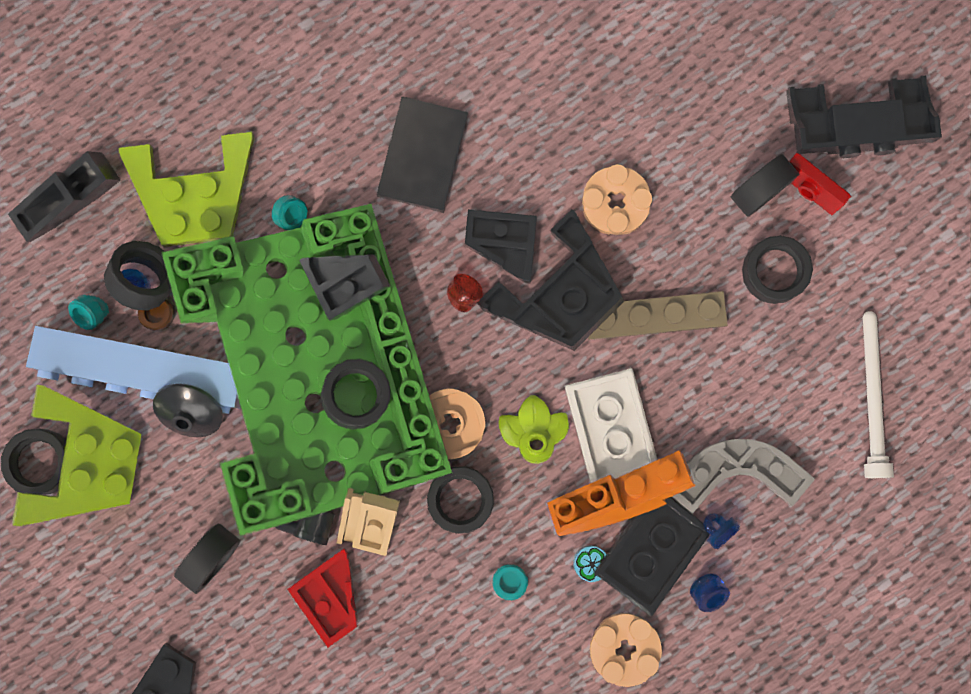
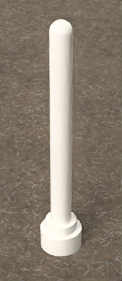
M867 311L863 315V334L871 457H867V464H864L865 478H894L893 463H889V456H885L877 315L872 311Z

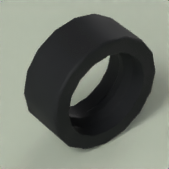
M779 154L744 182L730 197L741 211L749 217L786 188L800 174L783 154Z
M782 235L768 237L757 243L744 258L742 267L743 282L750 294L760 301L770 304L786 303L803 293L809 285L813 273L811 256L806 248L794 238ZM768 251H784L792 256L796 262V279L788 288L783 290L769 289L758 278V261Z
M131 241L119 246L114 250L104 273L105 286L110 295L121 305L134 310H150L159 307L168 298L172 290L162 252L165 251L159 246L145 241ZM139 263L149 267L159 278V287L149 289L133 285L122 274L120 270L121 265Z
M349 359L335 365L326 375L321 390L322 407L328 418L338 426L351 430L364 429L376 423L387 410L391 397L390 383L384 372L374 363L363 359ZM358 373L365 375L376 387L377 398L375 405L370 411L362 415L345 413L338 407L335 401L334 390L336 384L348 374Z
M27 429L14 435L5 445L1 455V472L6 483L16 492L49 495L58 491L66 439L61 434L48 429ZM42 441L55 449L58 456V466L55 474L49 480L43 483H33L21 475L18 459L21 451L27 445Z
M466 466L451 467L452 473L435 478L431 483L427 494L428 511L433 521L443 530L455 534L470 533L482 527L490 517L494 506L493 490L487 478L478 470ZM454 479H466L473 482L481 493L482 503L480 509L474 517L468 520L457 521L451 519L443 512L440 506L442 489L448 482Z
M220 523L214 525L183 559L175 571L174 577L194 594L199 593L229 560L237 549L240 539Z

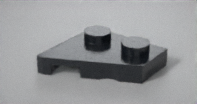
M468 209L465 246L524 283L530 284L537 216Z
M375 255L306 257L299 260L329 321L337 320L390 287Z
M165 643L132 694H192L191 689L195 676L196 662L168 643Z

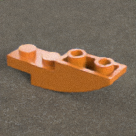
M679 450L618 478H614L611 475L603 477L549 501L547 504L556 533L559 536L611 525L666 505L665 499L694 487L695 483L685 457Z

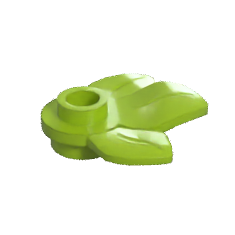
M530 395L525 399L519 409L518 416L501 415L499 417V430L504 441L510 446L519 448L522 457L534 464L547 461L554 452V445L566 437L569 429L567 414L554 413L550 415L545 402L535 395ZM534 440H539L543 443V447L539 450H534L530 447V444Z

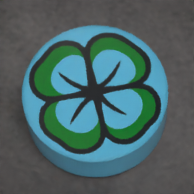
M589 545L582 547L574 556L573 566L575 572L580 578L588 582L601 580L593 572L607 554L597 546Z

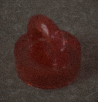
M457 274L448 284V300L455 309L466 313L481 300L483 289L479 282L470 275Z

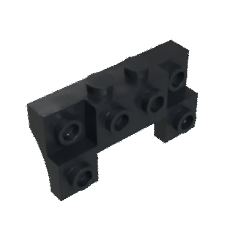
M926 75L916 79L897 80V78H892L888 82L890 100L832 105L829 109L826 103L824 84L811 88L795 89V87H789L786 91L790 124H794L797 153L828 152V155L839 154L840 158H853L860 156L861 152L874 151V155H888L896 152L895 149L900 145L936 142L942 137L940 118L931 102Z

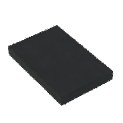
M402 96L376 194L377 197L444 213L468 119V112Z
M670 497L665 499L666 505L633 517L593 572L651 617L713 531Z

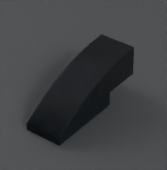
M86 151L64 172H54L8 215L26 242H32L100 198L121 179L102 152Z

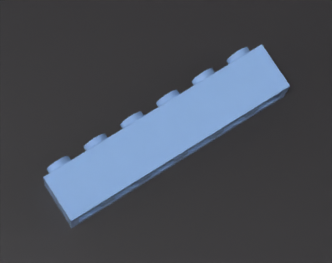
M35 326L26 367L37 369V377L58 381L59 375L63 374L72 376V384L93 387V382L99 381L107 383L105 390L127 394L128 387L141 390L139 397L154 399L156 393L164 386L178 383L198 387L213 396L221 406L223 413L229 414L231 407L241 408L229 364L226 362Z

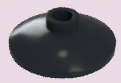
M179 383L170 384L162 387L153 399V410L156 417L163 425L178 434L188 437H206L215 433L222 424L223 412L221 406L213 396L198 387Z

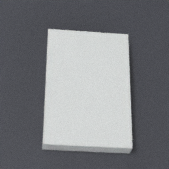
M633 368L564 386L590 483L608 475L618 478L657 460Z

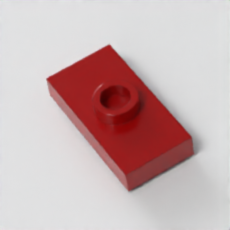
M796 152L789 160L800 174L791 184L798 188L799 193L805 199L814 201L831 216L851 198L850 193L801 154Z

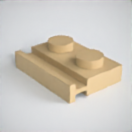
M349 488L344 502L337 543L342 544L343 541L353 543V548L386 556L400 501L364 492L363 496L353 493L354 489Z

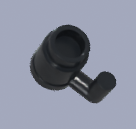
M330 510L276 526L275 528L306 541L327 545L335 513H333L334 510Z

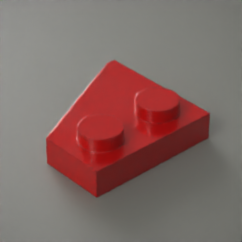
M345 548L287 589L327 648L358 627L349 556Z

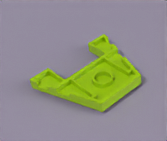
M252 132L221 135L224 171L177 177L155 178L153 148L150 144L119 148V154L162 246L169 247L209 242L233 236L242 198L241 193L244 179L248 171L250 152L254 144V134Z
M36 385L31 417L69 422L68 435L57 496L18 492L12 525L24 526L130 504L141 434L46 386Z

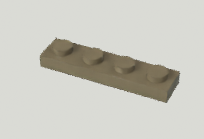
M724 291L624 301L588 337V340L726 327L728 324Z

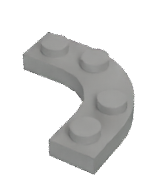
M732 439L712 444L694 455L687 462L695 486L671 497L693 514L711 491L723 480L735 475H747L765 484L789 506H793L813 483L815 478L789 456L772 445L750 439Z

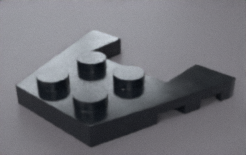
M571 209L550 231L574 255L525 303L517 299L498 281L477 304L483 311L575 351L624 300L588 233L580 222L578 215Z

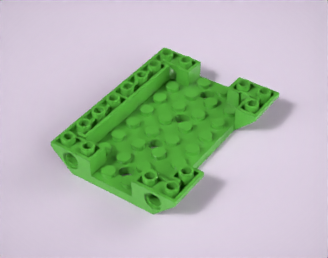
M372 204L304 219L301 228L236 243L234 236L162 252L181 323L217 322L254 453L220 463L240 536L344 507L349 488L354 489L353 493L362 496L364 492L384 495L452 473ZM375 255L390 287L337 320L329 321L299 260L306 257ZM272 262L282 263L286 268V275L279 279L272 278L268 275L266 267ZM290 328L301 329L306 337L304 343L301 345L290 344L285 337L286 331ZM349 359H363L374 363L384 372L390 383L391 397L387 410L376 423L364 429L351 430L338 426L328 418L325 410L319 413H312L305 406L307 396L311 394L321 396L325 377L335 365ZM356 373L348 374L340 379L336 384L334 397L338 407L345 413L362 415L370 411L375 405L377 392L375 385L367 376ZM330 462L340 463L344 468L342 480L337 482L330 481L325 476V466Z

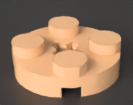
M619 164L596 172L587 182L582 198L583 211L587 221L599 232L609 235H623L635 231L647 218L652 203V194L644 178L636 171ZM610 193L615 195L621 193L624 196L622 202L625 207L622 209L618 206L613 209L610 208L608 204L611 199L608 195Z
M442 389L432 393L429 397L448 459H457L470 454L481 442L485 430V416L480 404L467 393L456 389ZM447 414H451L453 419H460L461 424L456 426V433L450 434L448 430H441L440 424L445 422L444 416Z
M618 613L604 619L595 630L590 641V657L595 669L607 682L623 687L639 685L650 676H653L659 668L662 655L660 638L656 630L645 619L631 613ZM622 640H627L629 645H636L635 651L631 652V658L624 659L621 654L616 655V649L621 647Z

